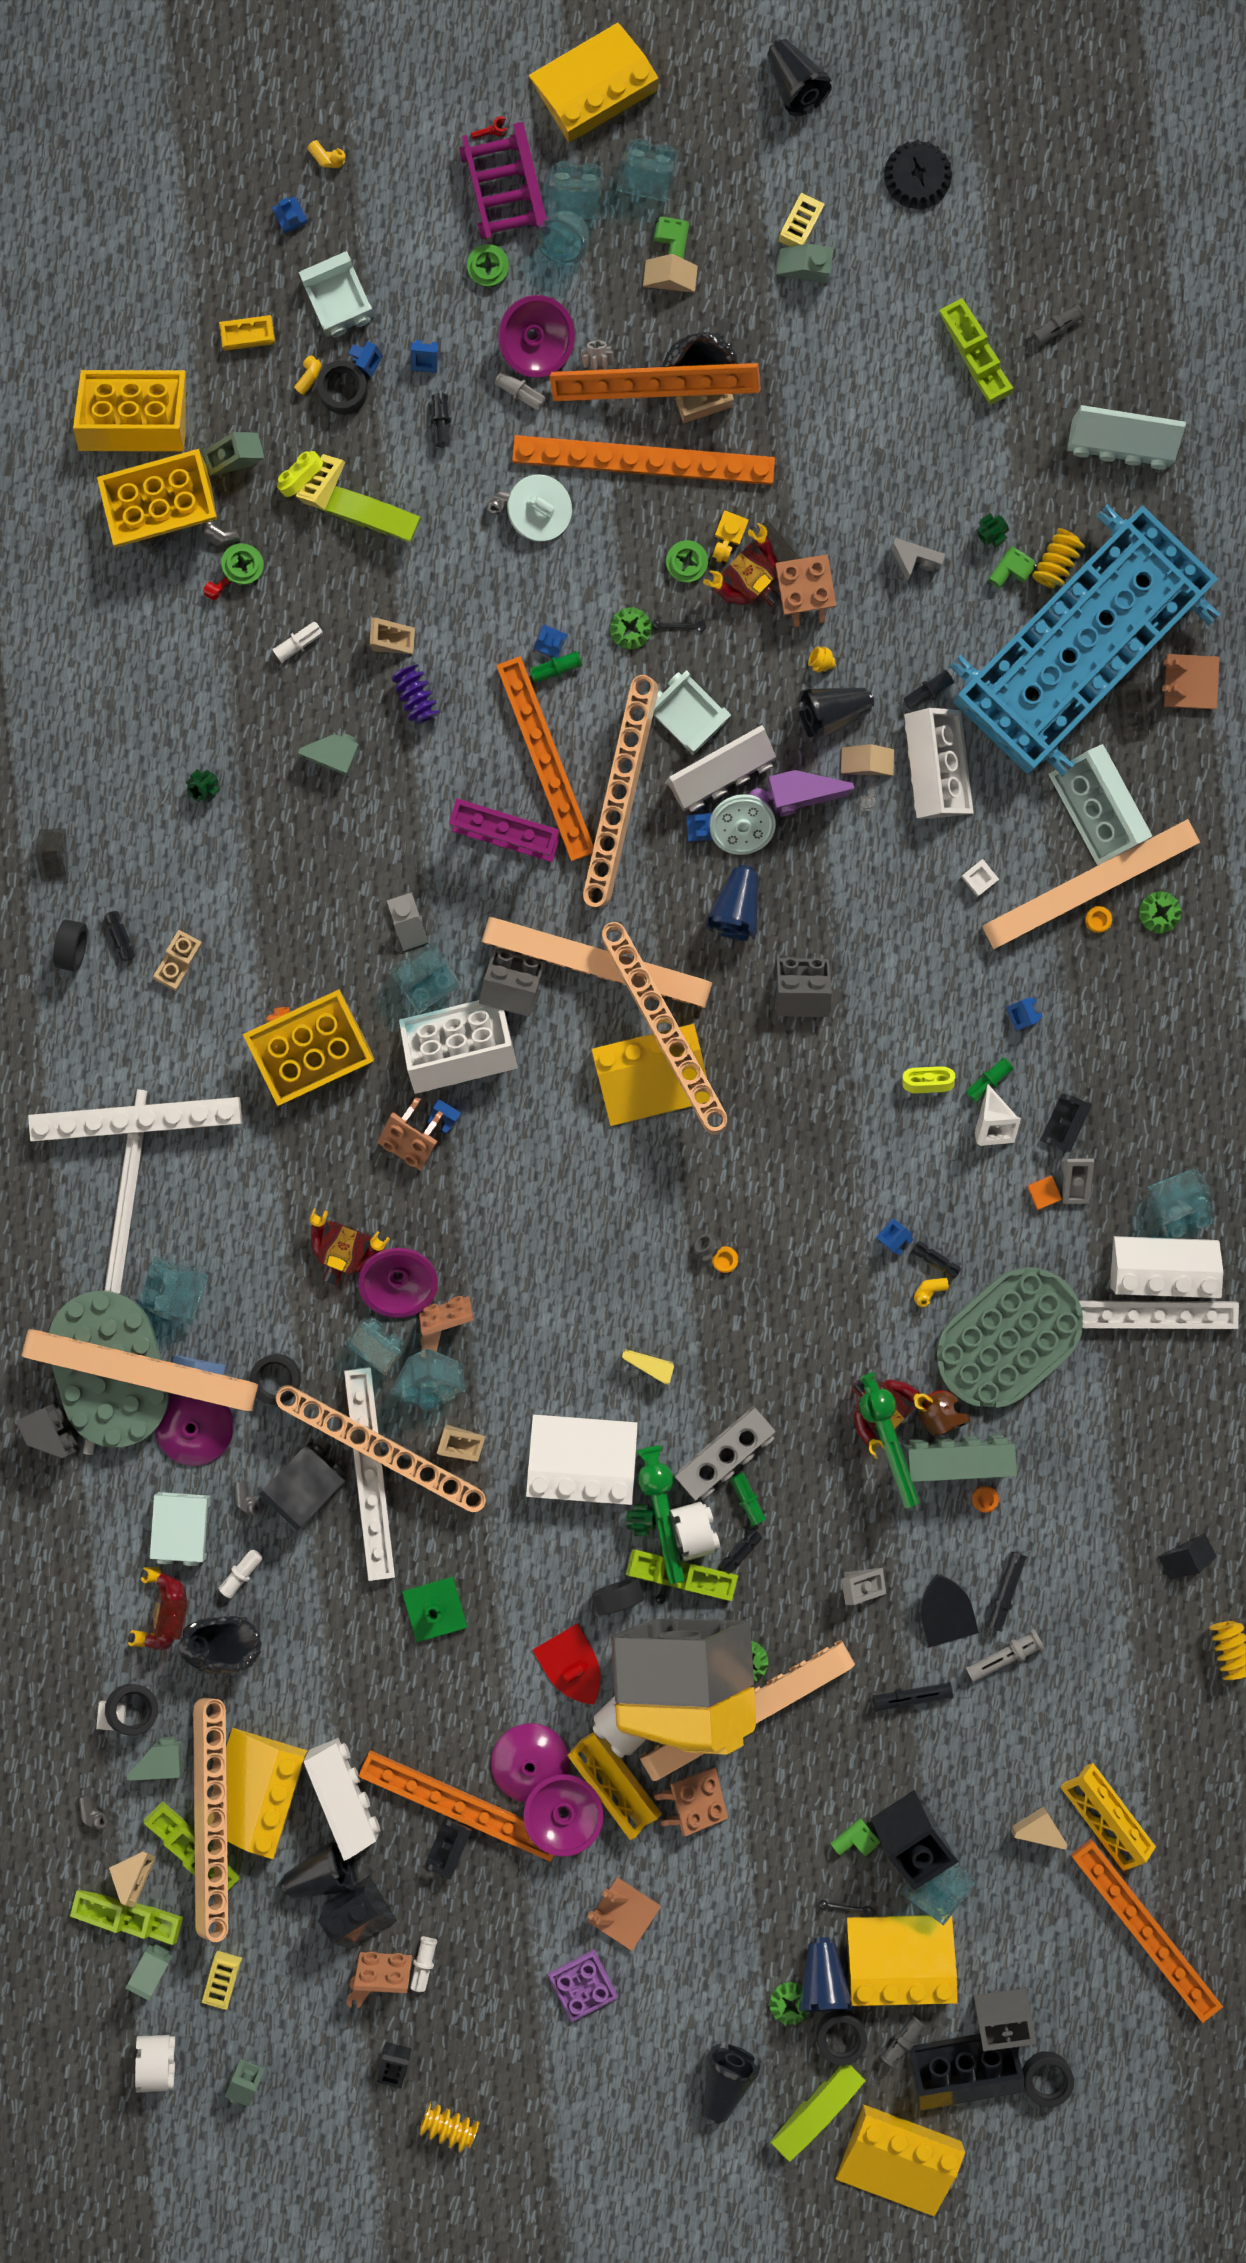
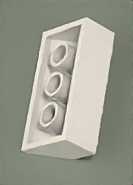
M926 708L904 714L908 757L910 759L912 775L911 782L915 800L914 808L917 818L933 819L974 814L961 710Z
M763 725L669 777L668 785L683 812L687 809L694 812L705 805L703 802L705 799L711 796L713 799H717L728 792L726 790L728 786L735 783L738 787L749 781V775L758 770L759 774L773 767L771 762L775 761L776 755Z
M1113 1236L1110 1288L1115 1294L1222 1297L1223 1266L1218 1240Z
M336 1738L310 1749L303 1762L345 1861L376 1842L380 1826L377 1818L370 1816L368 1796L366 1792L361 1793L357 1784L360 1782L359 1774L355 1767H350L347 1760L350 1758L348 1747L345 1743L341 1744L339 1738Z

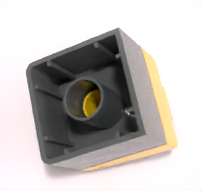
M651 1619L611 1636L616 1726L620 1732L679 1748L689 1753L727 1755L744 1746L743 1737L752 1733L756 1727L754 1687H751L754 1685L750 1621Z

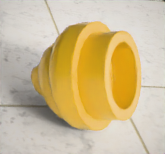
M817 646L813 649L808 660V665L812 667L813 671L817 673L826 672L836 667L835 658L829 648Z

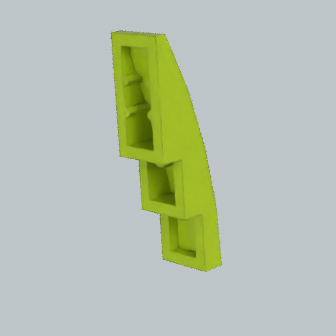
M963 298L940 309L939 313L989 405L1013 394V387L1000 368L1001 362L988 344V336Z
M335 486L325 510H322L363 528H370L386 536L389 534L409 543L412 542L421 521L420 516Z
M632 1549L626 1575L732 1601L738 1575L681 1561L685 1581L669 1584L664 1556Z
M162 1801L144 1819V1824L163 1840L164 1846L183 1861V1866L195 1876V1830ZM208 1844V1851L210 1852L213 1849ZM227 1864L229 1890L240 1878ZM214 1867L209 1870L208 1879L213 1877Z
M83 1890L76 1891L70 1917L115 1933L123 1931L143 1939L151 1937L171 1945L177 1943L183 1921L182 1916L136 1903L135 1908L121 1904L118 1898Z
M850 2064L840 2065L827 2082L824 2081L807 2102L804 2101L799 2105L770 2143L790 2162L831 2122L866 2080Z

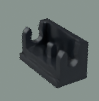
M1061 1093L1040 1141L1063 1152L1070 1153L1092 1104L1069 1094Z
M445 1815L426 1860L427 1868L451 1880L472 1827Z

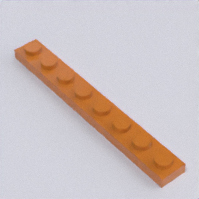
M758 363L551 372L550 374L553 401L759 393L761 389Z
M519 656L500 663L496 667L570 860L573 862L589 856L593 853L594 848L522 658Z
M369 1751L358 1777L545 1860L552 1861L554 1855L541 1850L529 1837L524 1818L376 1752Z
M1089 1839L1070 1854L1201 2022L1204 2023L1223 2008L1219 2000L1094 1841Z

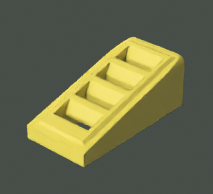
M801 193L779 235L778 241L790 247L806 244L825 204ZM804 202L815 207V212L802 207V203ZM798 211L811 217V220L809 221L797 215ZM794 220L806 225L807 228L804 229L794 224ZM790 228L803 234L802 237L789 232Z
M323 454L321 456L323 460L321 469L297 492L296 498L304 504L325 510L346 462ZM327 464L334 465L331 469L326 468Z
M626 1349L623 1350L622 1358L662 1383L669 1385L674 1369L673 1362Z
M220 1951L216 1952L202 2003L225 2010L228 2009L242 1961L241 1957ZM218 1965L228 1967L233 1970L232 1972H228L222 1969H218ZM215 1975L228 1977L230 1981L215 1978ZM214 1983L228 1988L227 1991L218 1988L212 1987V1985ZM210 1992L225 1996L224 2001L209 1997Z

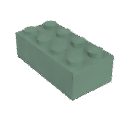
M1001 1434L988 1435V1440L977 1439V1436H962V1441H954L950 1437L935 1438V1443L925 1442V1439H909V1444H903V1456L912 1482L1017 1476L1015 1444Z

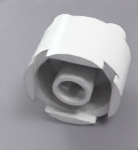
M697 1502L670 1510L671 1515L675 1517L672 1518L677 1546L678 1548L682 1547L684 1554H681L684 1562L713 1554L715 1549L720 1548L717 1533H713L710 1527V1523L713 1522L710 1507Z
M614 1696L594 1715L595 1725L592 1728L598 1737L607 1739L612 1745L613 1752L618 1757L623 1758L625 1755H631L647 1739L625 1734L618 1730L616 1726V1702Z
M137 2036L136 2093L174 2090L175 2036Z

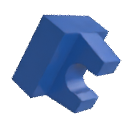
M296 196L290 199L287 197L279 201L278 205L272 207L284 234L308 223Z
M416 340L415 343H412L411 370L437 373V342L422 344L421 340Z
M367 341L364 348L353 344L349 351V355L354 357L353 361L356 362V366L363 371L365 376L372 378L383 357L377 345Z
M543 624L533 650L557 659L566 641L567 634Z
M712 813L686 815L688 842L713 840L710 833Z
M1028 997L1006 1007L1016 1031L1039 1022V1019L1043 1017L1041 1012L1036 1013L1033 1004L1037 1003L1035 998Z
M438 1100L433 1107L428 1124L430 1125L438 1111L444 1113L440 1119L445 1123L441 1132L447 1134L456 1125L461 1113L443 1101Z
M894 1218L876 1236L883 1245L898 1255H901L903 1252L899 1247L905 1240L910 1244L913 1241L912 1233Z

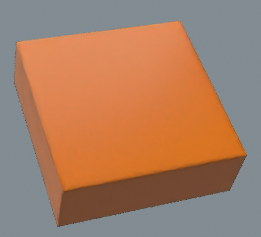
M1052 1175L1027 1185L1037 1210L1062 1200Z

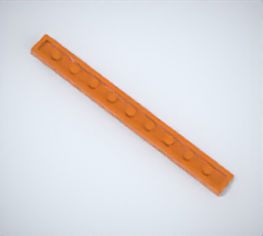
M515 435L512 462L514 464L773 485L775 457Z

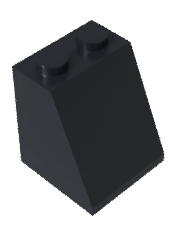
M309 1442L259 1493L297 1531L347 1479L344 1476L346 1473L344 1468L336 1461L331 1463L325 1458L326 1451L317 1443L312 1445Z
M915 1790L871 1818L887 1857L914 1891L958 1863L956 1856L931 1812Z
M370 1875L354 1884L353 1886H357L356 1889L340 1893L324 1904L318 1922L332 1944L352 1949L397 1921Z

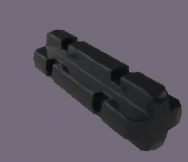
M117 910L108 912L104 915L107 926L110 925L111 927L109 932L116 949L119 948L120 950L118 952L122 962L129 961L136 954L133 947L129 946L131 942L124 924H120V920H122Z
M918 1241L912 1250L915 1255L920 1258L923 1257L924 1261L939 1271H944V1274L952 1279L958 1276L961 1270L958 1265L953 1262L950 1263L949 1259L934 1249H928L929 1246L923 1242Z
M752 1528L746 1534V1538H742L729 1553L730 1556L724 1558L720 1563V1567L726 1573L731 1574L737 1568L736 1564H740L753 1550V1545H757L762 1540V1535Z

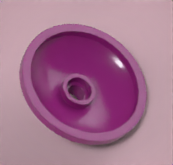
M529 295L514 302L504 313L498 330V343L503 358L512 369L529 377H544L550 375L551 372L559 370L570 357L575 341L574 325L568 311L561 303L544 295ZM533 329L535 336L529 339L528 332Z
M391 1248L376 1253L365 1262L359 1273L358 1287L361 1298L373 1311L384 1316L401 1318L421 1312L433 1301L438 1288V1278L434 1266L422 1254L406 1248ZM395 1272H401L402 1274H401V1275H396V1274H394V1273H395Z
M172 1393L168 1410L155 1430L156 1439L163 1452L174 1461L189 1466L204 1465L217 1459L229 1446L234 1430L233 1416L230 1408L227 1406ZM189 1423L195 1425L196 1430L194 1433H190L187 1430Z
M536 1723L520 1724L506 1731L497 1741L491 1758L492 1774L497 1785L506 1795L517 1801L526 1802L531 1791L541 1781L554 1775L569 1773L570 1758L567 1756L569 1752L562 1738L549 1727ZM527 1763L534 1764L535 1769L532 1771L526 1770L525 1765Z
M558 1774L544 1779L531 1791L525 1804L524 1823L529 1837L541 1850L556 1856H571L587 1849L598 1837L603 1823V1807L596 1791L584 1779L569 1774ZM561 1808H566L569 1811L567 1817L559 1815Z

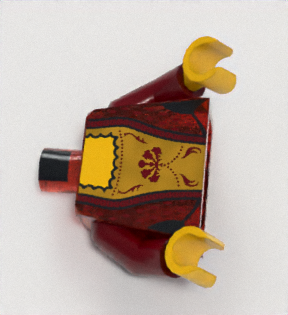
M757 523L760 528L757 535H755L753 530H748V535L757 540L756 543L752 541L722 573L709 571L713 574L714 580L711 582L708 579H704L703 583L706 586L714 587V591L728 603L738 605L750 604L753 606L761 597L772 607L781 598V594L772 586L778 578L775 565L778 562L775 550L768 537H766V527Z
M314 1208L310 1216L312 1224L310 1237L313 1253L318 1257L317 1262L328 1266L323 1281L336 1286L342 1272L349 1275H354L355 1272L360 1273L365 1262L376 1253L382 1251L390 1240L387 1237L384 1242L378 1239L379 1231L372 1237L332 1220H326L328 1216V1211L326 1210L323 1217H319L315 1213L316 1208Z
M859 1378L852 1385L851 1389L860 1398L866 1394L865 1385ZM888 1379L884 1382L881 1380L877 1381L879 1389H887L895 1398L896 1411L890 1417L894 1429L916 1407L926 1412L927 1410L921 1406L925 1399L933 1403L929 1396L921 1394L907 1382ZM859 1400L854 1405L856 1411L853 1416L857 1433L869 1447L872 1456L878 1459L875 1450L878 1447L883 1449L884 1447L875 1422H868L863 1418L859 1408Z
M144 1567L143 1569L147 1571L148 1577H141V1581L143 1583L157 1582L159 1586L149 1634L145 1631L131 1630L130 1633L135 1634V1641L133 1643L128 1642V1645L167 1650L172 1646L174 1639H181L188 1604L186 1589L183 1588L180 1581L164 1573L161 1574L159 1567Z

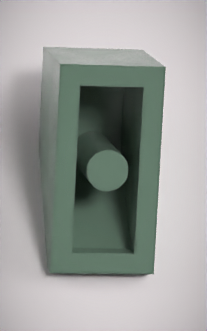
M813 244L782 248L779 253L776 276L827 284L834 248Z
M232 432L203 451L209 477L251 467L264 459L258 433Z
M342 733L341 737L333 734L299 749L298 754L302 758L349 777L361 747L356 743V738Z
M175 1737L160 1738L159 1742H156L127 1774V1781L180 1778L184 1773L183 1742L175 1741Z
M149 1944L125 1989L149 2001L173 1956L168 1954L169 1951L165 1947Z
M240 2059L225 2097L229 2098L230 2102L237 2106L245 2105L249 2107L258 2088L264 2068Z

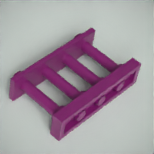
M523 122L513 124L514 134H511L510 138L470 147L467 135L462 136L463 146L459 147L462 163H468L482 221L477 223L481 239L486 238L487 244L493 245L491 236L493 233L531 225V227L536 226L538 234L548 232V222ZM513 149V151L518 150L520 159L516 160L514 164L480 172L475 170L473 162L475 157ZM519 174V177L524 176L526 185H522V189L482 198L479 183ZM525 199V202H531L532 210L528 211V214L488 223L486 208Z
M456 798L448 823L450 826H453L452 832L549 862H553L560 839L558 837V829Z

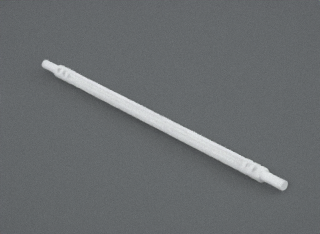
M137 1089L135 1106L146 1105L147 1091ZM144 1132L128 1133L104 1291L117 1293L121 1291ZM85 1438L83 1454L94 1455L95 1443Z

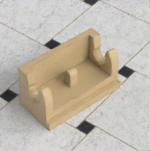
M732 394L676 396L675 398L683 423L732 408L734 403Z

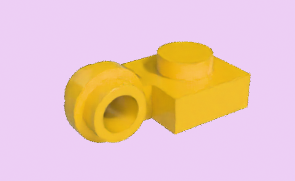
M724 510L715 533V537L724 540L723 544L717 543L712 556L717 558V562L728 561L733 548L728 546L729 542L740 545L749 521L748 519Z

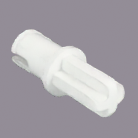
M312 622L295 635L291 633L292 637L272 650L280 662L284 663L285 660L298 651H305L303 648L322 636L323 632L316 622Z
M250 1550L237 1566L231 1568L232 1572L218 1587L219 1591L224 1596L232 1598L238 1588L250 1579L249 1575L260 1563L262 1556L256 1550Z
M421 1937L418 1956L413 1962L415 1969L410 1986L416 1992H424L426 1990L430 1969L434 1967L432 1960L437 1940L434 1938Z

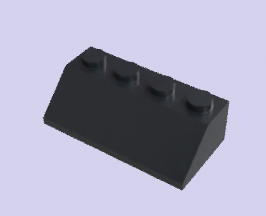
M975 2034L913 2045V2048L909 2051L920 2110L1024 2092V2075L1017 2047L983 2051L981 2035Z

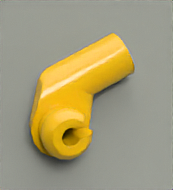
M317 140L311 142L307 147L321 167L340 168L345 163L346 155L341 149L337 148L332 152H326Z
M308 356L304 360L303 366L307 371L294 386L302 395H305L315 383L322 368L320 360H316L314 356Z
M948 1279L924 1280L914 1294V1301L920 1307H927L930 1304L929 1300L935 1292L949 1290Z

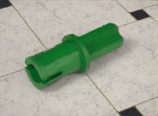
M574 651L557 659L552 657L551 661L530 668V676L533 682L537 683L556 675L561 677L562 673L582 667L579 653Z
M1002 1057L987 1072L983 1071V1076L966 1090L969 1098L974 1102L978 1101L985 1095L987 1085L991 1088H997V1083L1014 1070L1013 1066L1006 1058Z
M740 1473L733 1476L731 1483L740 1500L738 1504L743 1506L751 1526L766 1520L756 1498L758 1496L753 1493L745 1474Z

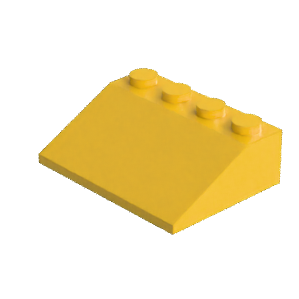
M619 23L612 25L529 75L568 143L658 91L659 82L657 74L644 53Z
M81 370L73 425L78 450L184 451L186 435V371Z
M199 449L97 477L114 548L217 519L208 471Z
M340 989L243 1034L277 1106L374 1061V1056Z
M690 1024L679 1027L706 1076L695 1025ZM671 1029L659 1033L667 1034L671 1031ZM653 1034L592 1049L610 1126L692 1106ZM676 1045L669 1052L674 1057H680L685 1051L681 1046ZM688 1068L683 1071L682 1076L684 1079L691 1081L697 1077V1072ZM701 1091L695 1095V1100L700 1104L707 1103L710 1099L706 1092Z
M232 1728L226 1746L227 1842L245 1851L274 1859L308 1750ZM213 1812L207 1818L208 1825L214 1820Z
M952 1915L847 1917L848 1990L853 2006L957 2003V1972Z
M863 2104L836 2180L935 2216L957 2177L966 2152L960 2140Z

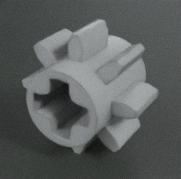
M591 341L587 344V350H581L582 363L584 368H588V370H608V364H614L611 346L607 347L604 341Z

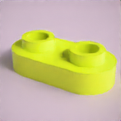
M315 451L303 452L288 470L281 473L278 478L277 488L285 497L295 495L321 469L323 460Z
M947 1067L910 1068L903 1073L902 1085L906 1091L914 1094L947 1092L953 1089L955 1085V1073Z

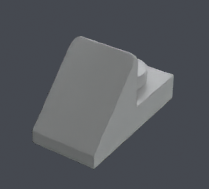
M895 538L891 547L907 581L911 576L915 562L920 563L919 567L924 570L934 571V568L940 569L945 557L944 553Z
M412 892L387 900L403 951L429 943Z
M1066 1159L1061 1163L1064 1175L1062 1188L1063 1204H1089L1094 1159Z
M883 1568L844 1573L845 1578H842L845 1605H855L886 1594Z

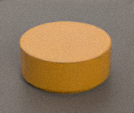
M1097 906L1086 913L1085 924L1090 931L1102 933L1111 926L1112 915L1108 909Z
M723 1246L712 1257V1264L720 1272H731L738 1264V1255L732 1248Z

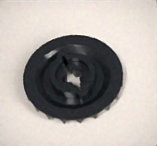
M919 139L914 142L907 141L905 144L898 146L890 154L884 169V181L889 194L899 204L912 209L928 208L938 203L948 192L952 179L951 162L948 161L946 153H943L939 146H934L929 141L922 142ZM915 164L919 171L925 172L922 176V184L917 176H912L915 171Z

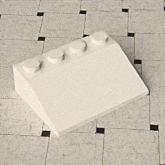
M479 1000L399 1020L407 1070L415 1094L518 1069L504 1010L479 1004Z
M533 1415L526 1497L632 1505L637 1422Z

